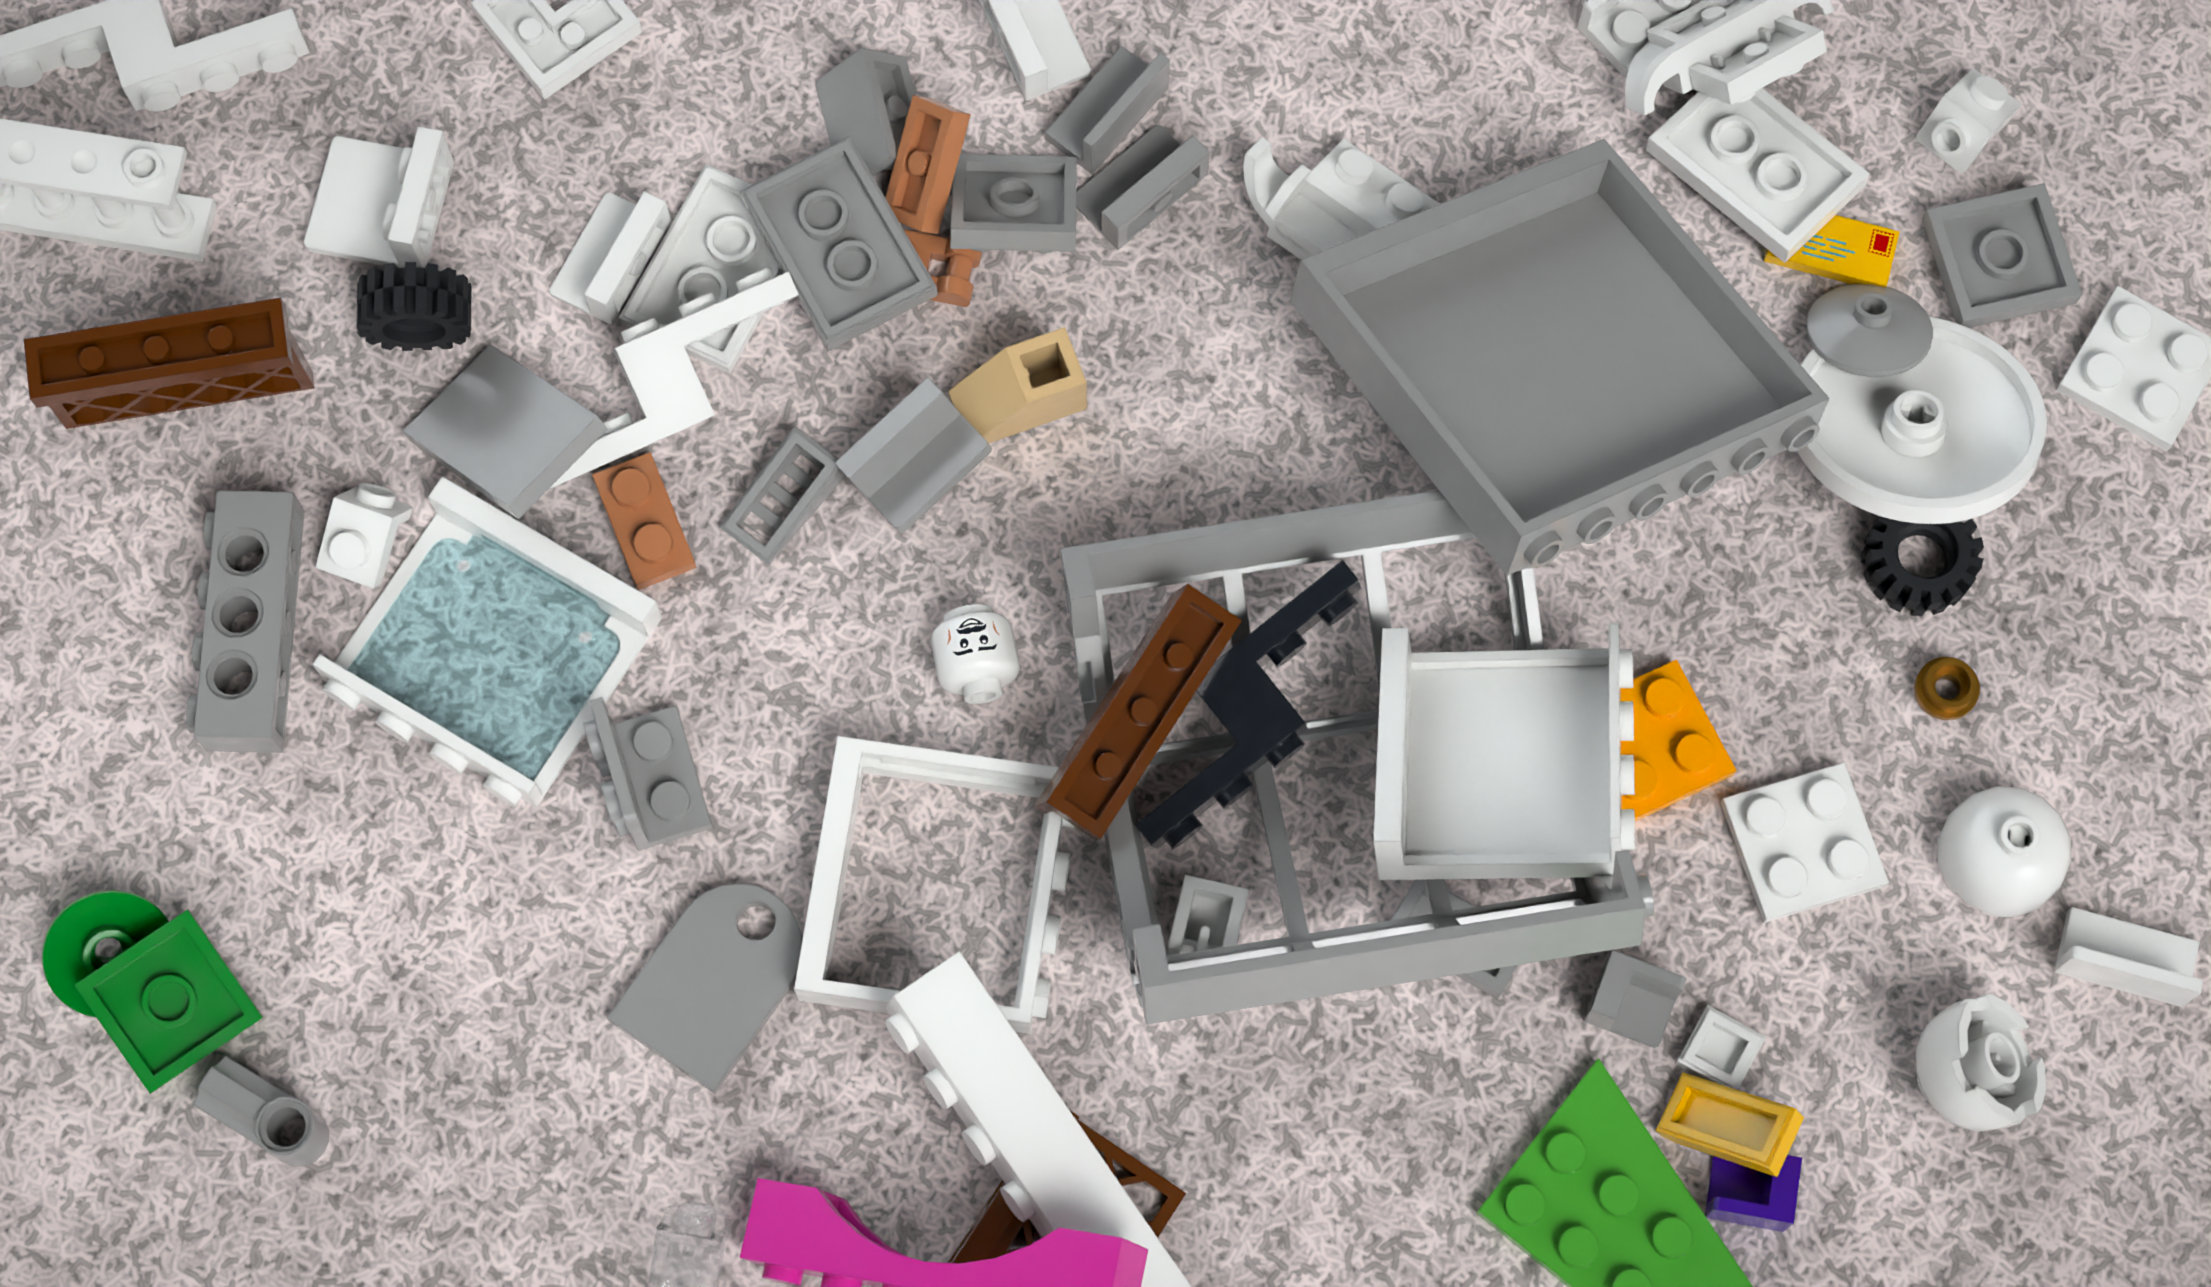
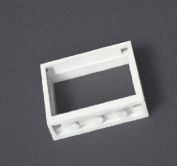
M838 736L794 986L798 1001L888 1013L884 1007L895 994L900 992L899 990L828 980L863 773L1039 798L1059 767ZM1053 811L1043 816L1014 1007L997 1005L1015 1032L1031 1034L1033 1017L1046 1018L1051 980L1040 978L1043 953L1055 955L1059 938L1061 916L1052 915L1049 912L1053 890L1065 892L1071 853L1059 851L1062 827L1075 829L1074 825Z

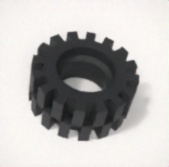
M405 262V267L398 268L394 263L384 265V271L376 267L367 270V275L362 274L357 283V334L360 338L366 337V342L371 345L381 342V348L392 350L396 346L402 347V351H413V348L432 350V347L436 346L444 350L453 348V343L461 345L466 342V337L471 335V283H468V278L464 274L456 276V270L449 267L438 271V265L427 263L425 268L416 267V262Z
M1879 516L1864 541L1866 544L1861 552V563H1866V570L1863 573L1866 583L1873 581L1877 587L1873 594L1880 601L1885 596L1893 601L1890 608L1901 612L1903 607L1912 609L1911 616H1923L1929 610H1932L1933 615L1944 612L1947 606H1954L1963 598L1977 579L1976 575L1982 569L1984 558H1979L1978 555L1984 548L1982 537L1973 539L1972 536L1977 529L1976 523L1973 519H1969L1965 523L1959 521L1942 524H1918ZM1911 536H1925L1932 539L1943 551L1945 558L1943 571L1928 578L1912 575L1902 566L1899 560V544Z

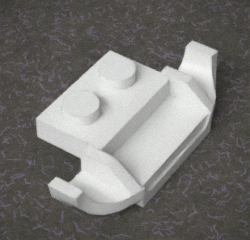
M1702 0L1647 30L1649 42L1635 54L1628 69L1625 85L1626 108L1644 116L1653 112L1656 93L1662 84L1664 87L1681 94L1694 89L1730 105L1751 99L1757 90L1780 77L1796 74L1802 70L1804 64L1827 52L1823 30L1795 20L1793 10L1805 4L1811 11L1826 16L1834 11L1831 1Z
M1263 137L1245 153L1243 169L1247 193L1255 211L1269 227L1266 236L1299 259H1304L1440 204L1345 139L1312 171L1301 164L1290 176L1277 166L1271 153L1272 143Z

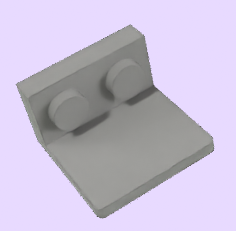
M603 697L590 700L595 720L585 722L583 725L593 758L597 760L602 777L610 775L612 777L611 781L601 783V788L610 818L615 822L619 836L623 837L631 834L638 851L713 829L677 706L675 705L614 724Z

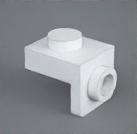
M1973 68L1942 97L1916 135V140L1959 173H1964L1973 164L1985 145L2014 117L2022 104L2009 95L2007 89L1998 80L1984 76Z
M369 483L359 484V487H354L335 496L315 568L373 589L380 585L386 572L398 525L409 520L413 507L395 500L396 493L394 491Z

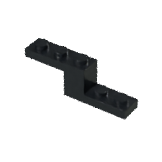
M1343 560L1215 661L1196 692L1235 739L1237 744L1135 824L1154 848L1158 849L1166 842L1172 849L1183 844L1202 828L1203 825L1197 818L1217 801L1223 809L1227 808L1254 786L1248 778L1267 761L1274 768L1279 767L1305 745L1299 737L1308 730L1305 721L1262 667L1269 661H1272L1276 667L1283 665L1306 646L1307 642L1302 637L1303 634L1321 620H1323L1327 627L1335 624L1358 604L1353 595L1361 589L1359 579Z

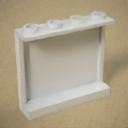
M1609 623V648L1411 653L1408 628H1382L1373 841L1379 880L1613 876L1615 852L1635 850L1634 809H1622V795H1635L1634 755H1621V741H1634L1633 701H1621V688L1634 687L1633 649H1620L1619 623Z

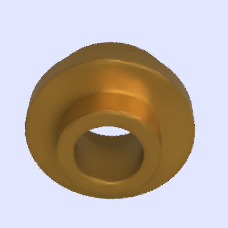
M1939 657L1926 663L1919 671L1914 684V692L1917 702L1927 714L1940 720H1956L1967 715L1976 705L1980 695V683L1974 670L1964 661L1953 657ZM1942 679L1953 682L1957 687V697L1954 699H1944L1939 696L1935 688L1936 682Z

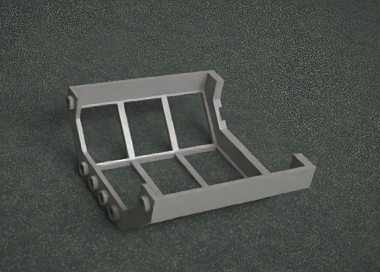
M1436 490L1061 548L1064 587L1076 651L1074 655L1086 725L1115 682L1102 595L1222 577L1226 610L1242 620L1231 637V645L1234 647L1250 634L1242 574L1361 555L1380 692L1382 628H1391L1381 552L1476 538V536L1442 493ZM1530 565L1508 576L1504 573L1514 650H1544L1534 567ZM1379 710L1305 721L1308 730L1299 737L1302 741L1377 730ZM1230 733L1163 743L1149 765L1225 754L1237 742ZM1267 761L1252 774L1288 937L1166 956L1161 926L1157 920L1141 832L1135 825L1138 823L1133 791L1104 834L1130 977L1133 986L1136 988L1140 1007L1143 1008L1146 1024L1639 946L1642 944L1644 918L1654 915V900L1650 881L1647 875H1636L1630 851L1623 850L1615 852L1613 876L1601 875L1597 877L1570 878L1574 890L1571 892L1452 910L1445 879H1425L1423 883L1431 914L1309 933L1272 765Z

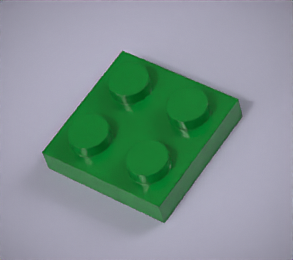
M189 909L74 985L150 1094L263 1018L262 1013Z

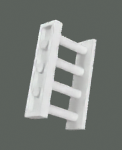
M0 119V230L203 262L217 205L212 198L177 193L187 156L185 147Z

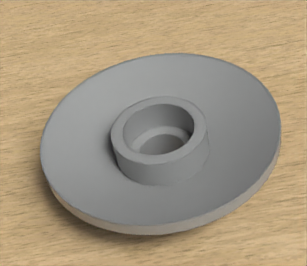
M1862 283L1844 285L1823 294L1811 307L1806 325L1808 340L1821 358L1840 370L1867 377L1892 376L1914 368L1928 354L1933 339L1931 320L1924 308L1913 298L1890 287Z

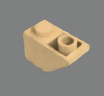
M1065 327L1004 348L948 391L951 403L988 443L1087 409V381Z

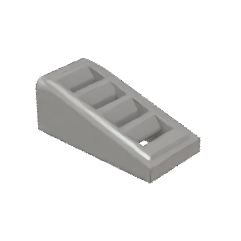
M794 426L719 527L770 565L846 476L835 464L839 458L804 431ZM800 454L822 470L815 480L793 464ZM784 473L807 490L800 500L776 483ZM767 493L791 510L785 520L760 502ZM751 512L776 530L766 546L739 526L742 523L755 531L744 522Z

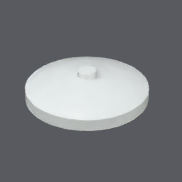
M1929 317L1933 326V339L1926 357L1914 368L1886 377H1867L1845 372L1826 362L1812 349L1803 360L1801 366L1830 399L1819 421L1818 426L1820 430L1811 443L1797 452L1807 468L1825 487L1850 504L1875 515L1902 522L1918 524L1953 523L1979 517L2004 505L2022 490L2033 475L2043 449L2047 428L2046 410L2041 393L2024 366L2009 351L1985 335L1951 321Z

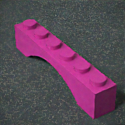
M757 1178L740 1258L764 1266L761 1278L794 1286H801L804 1274L821 1277L820 1287H862V1285L873 1287H1141L1149 1249L1122 1237L1059 1227L1033 1244L997 1258L960 1264L924 1262L910 1258L887 1245L862 1222L846 1199L816 1187Z

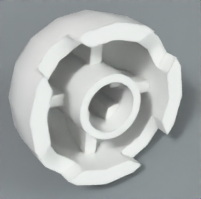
M1996 786L1969 796L1951 812L1938 837V866L1948 888L1954 894L1957 893L1968 905L1981 910L1982 913L1988 916L2017 917L2039 909L2060 889L2071 863V837L2062 816L2043 797L2020 787Z
M1986 994L1975 999H1965L1954 1003L1941 1011L1928 1023L1921 1033L1916 1048L1917 1082L1929 1104L1947 1122L1975 1132L1989 1131L2020 1124L2027 1116L2036 1114L2041 1109L2046 1093L2045 1065L2042 1057L2031 1060L2028 1047L2019 1031L2029 1028L2025 1019L2008 1002L1992 994Z

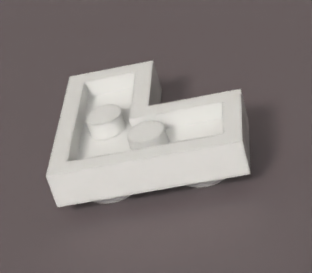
M473 0L470 2L477 18L544 100L643 32L640 21L623 0H571L557 11H554L546 0Z

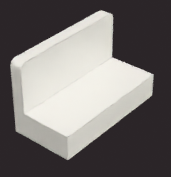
M979 0L1026 101L1090 75L1091 68L1059 0Z
M644 191L638 203L634 204L615 194L606 193L549 289L551 296L613 325L672 224L666 201Z
M2074 907L2067 911L2055 973L2180 1007L2185 1006L2199 996L2203 985V980L2193 977L2199 941Z

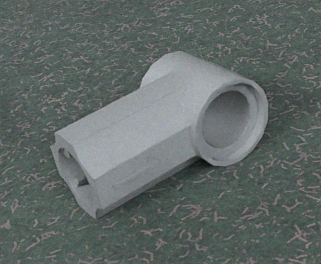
M225 1056L221 1062L212 1066L198 1086V1094L193 1103L195 1107L263 1148L281 1162L293 1167L307 1166L316 1162L325 1153L329 1143V1128L325 1119L302 1100L290 1096L229 1057ZM304 1118L306 1130L303 1137L290 1147H282L280 1134L283 1127L291 1120Z

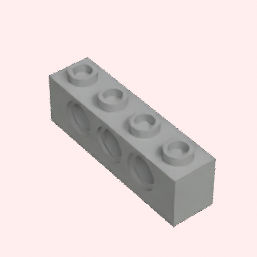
M217 490L215 512H207L204 541L206 548L211 550L209 572L201 573L198 584L199 606L201 610H205L203 633L195 634L192 646L193 666L195 671H200L198 694H190L186 708L188 731L194 733V737L206 751L284 752L305 513L294 492ZM254 551L264 553L261 563L253 570L246 572L236 571L239 560L247 553ZM250 611L258 613L257 621L252 628L242 633L231 632L232 623L237 616ZM242 672L253 673L252 681L246 690L235 695L225 694L226 685L234 675Z

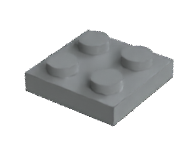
M960 154L953 179L950 249H972L980 252L991 250H1022L1038 253H1051L1055 251L1075 252L1077 157Z
M2045 183L1926 210L1922 222L1957 324L1968 328L2073 305L2082 296Z

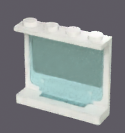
M441 477L428 496L436 512L428 527L335 662L319 654L313 666L323 681L327 682L322 691L340 705L355 711L359 703H362L380 714L375 723L395 738L408 743L414 734L433 746L429 755L447 769L461 775L465 768L469 767L487 778L482 786L499 800L515 807L519 800L523 799L537 808L586 734L583 723L595 720L590 700L603 697L606 704L661 621L662 616L657 602L453 482ZM461 561H469L470 569L468 571L461 572L457 569ZM590 632L592 640L589 643H581L579 641L581 633Z

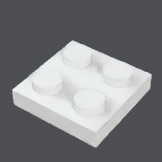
M2117 286L2056 391L2167 452L2173 445L2211 378V336Z
M1845 763L1723 798L1720 803L1763 923L1881 889L1889 883Z

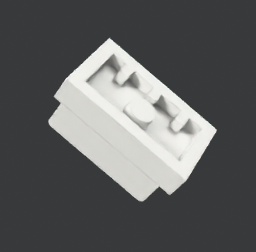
M418 127L412 148H401L341 136L334 137L305 235L304 245L306 249L313 253L383 266L394 263L398 268L405 267V262H416V267L425 268L454 165V160L443 132Z

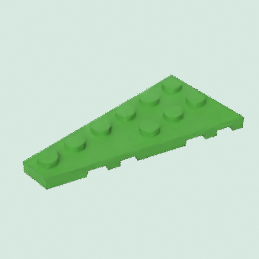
M1599 1058L1476 1212L1478 1216L1567 1287H1753Z

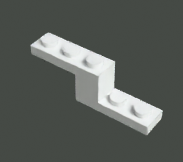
M106 0L0 35V87L5 85L13 88L28 87L37 83L42 78V73L63 66L74 69L85 68L98 62L102 53L110 51L122 89L134 110L138 111L145 108L149 111L158 112L177 105L181 99L180 96L201 89L209 92H220L230 89L238 83L240 76L261 69L269 73L287 70L296 64L297 57L309 54L310 51L293 9H288L178 46L162 0Z
M770 267L736 281L735 283L740 291L739 294L717 303L713 292L678 307L683 317L680 320L659 328L656 319L652 318L621 332L625 344L616 347L613 352L644 419L633 423L628 412L605 422L604 425L607 427L605 433L549 489L714 416L713 409L684 347L797 297L799 294L789 272L774 278Z

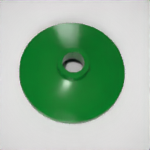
M104 890L76 899L55 917L43 941L42 966L48 985L58 999L66 1006L78 1013L96 1018L74 985L168 923L169 920L154 903L132 892ZM113 938L119 941L120 949L118 953L110 958L98 955L95 952V948L101 940Z

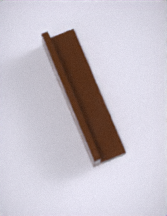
M1189 584L1173 592L1034 807L1044 814L1053 811L1093 839H1101L1242 620Z

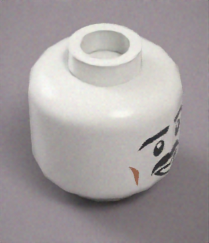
M974 604L955 608L944 615L943 623L936 627L932 634L931 645L939 684L948 693L964 696L966 703L982 704L1000 698L1003 694L1002 688L1013 682L1020 671L1013 627L1006 617L993 613V609L990 606Z

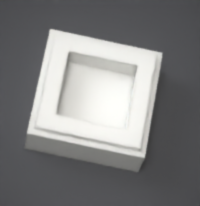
M1707 1005L1675 1064L1700 1078L1738 1090L1766 1037Z

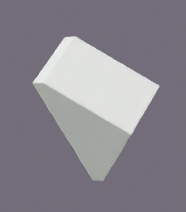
M1185 875L1166 956L1236 945L1249 889Z

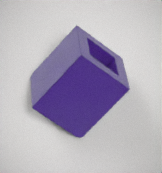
M1787 1155L1778 1177L1713 1156L1705 1209L1706 1218L1784 1232L1794 1224L1802 1157Z

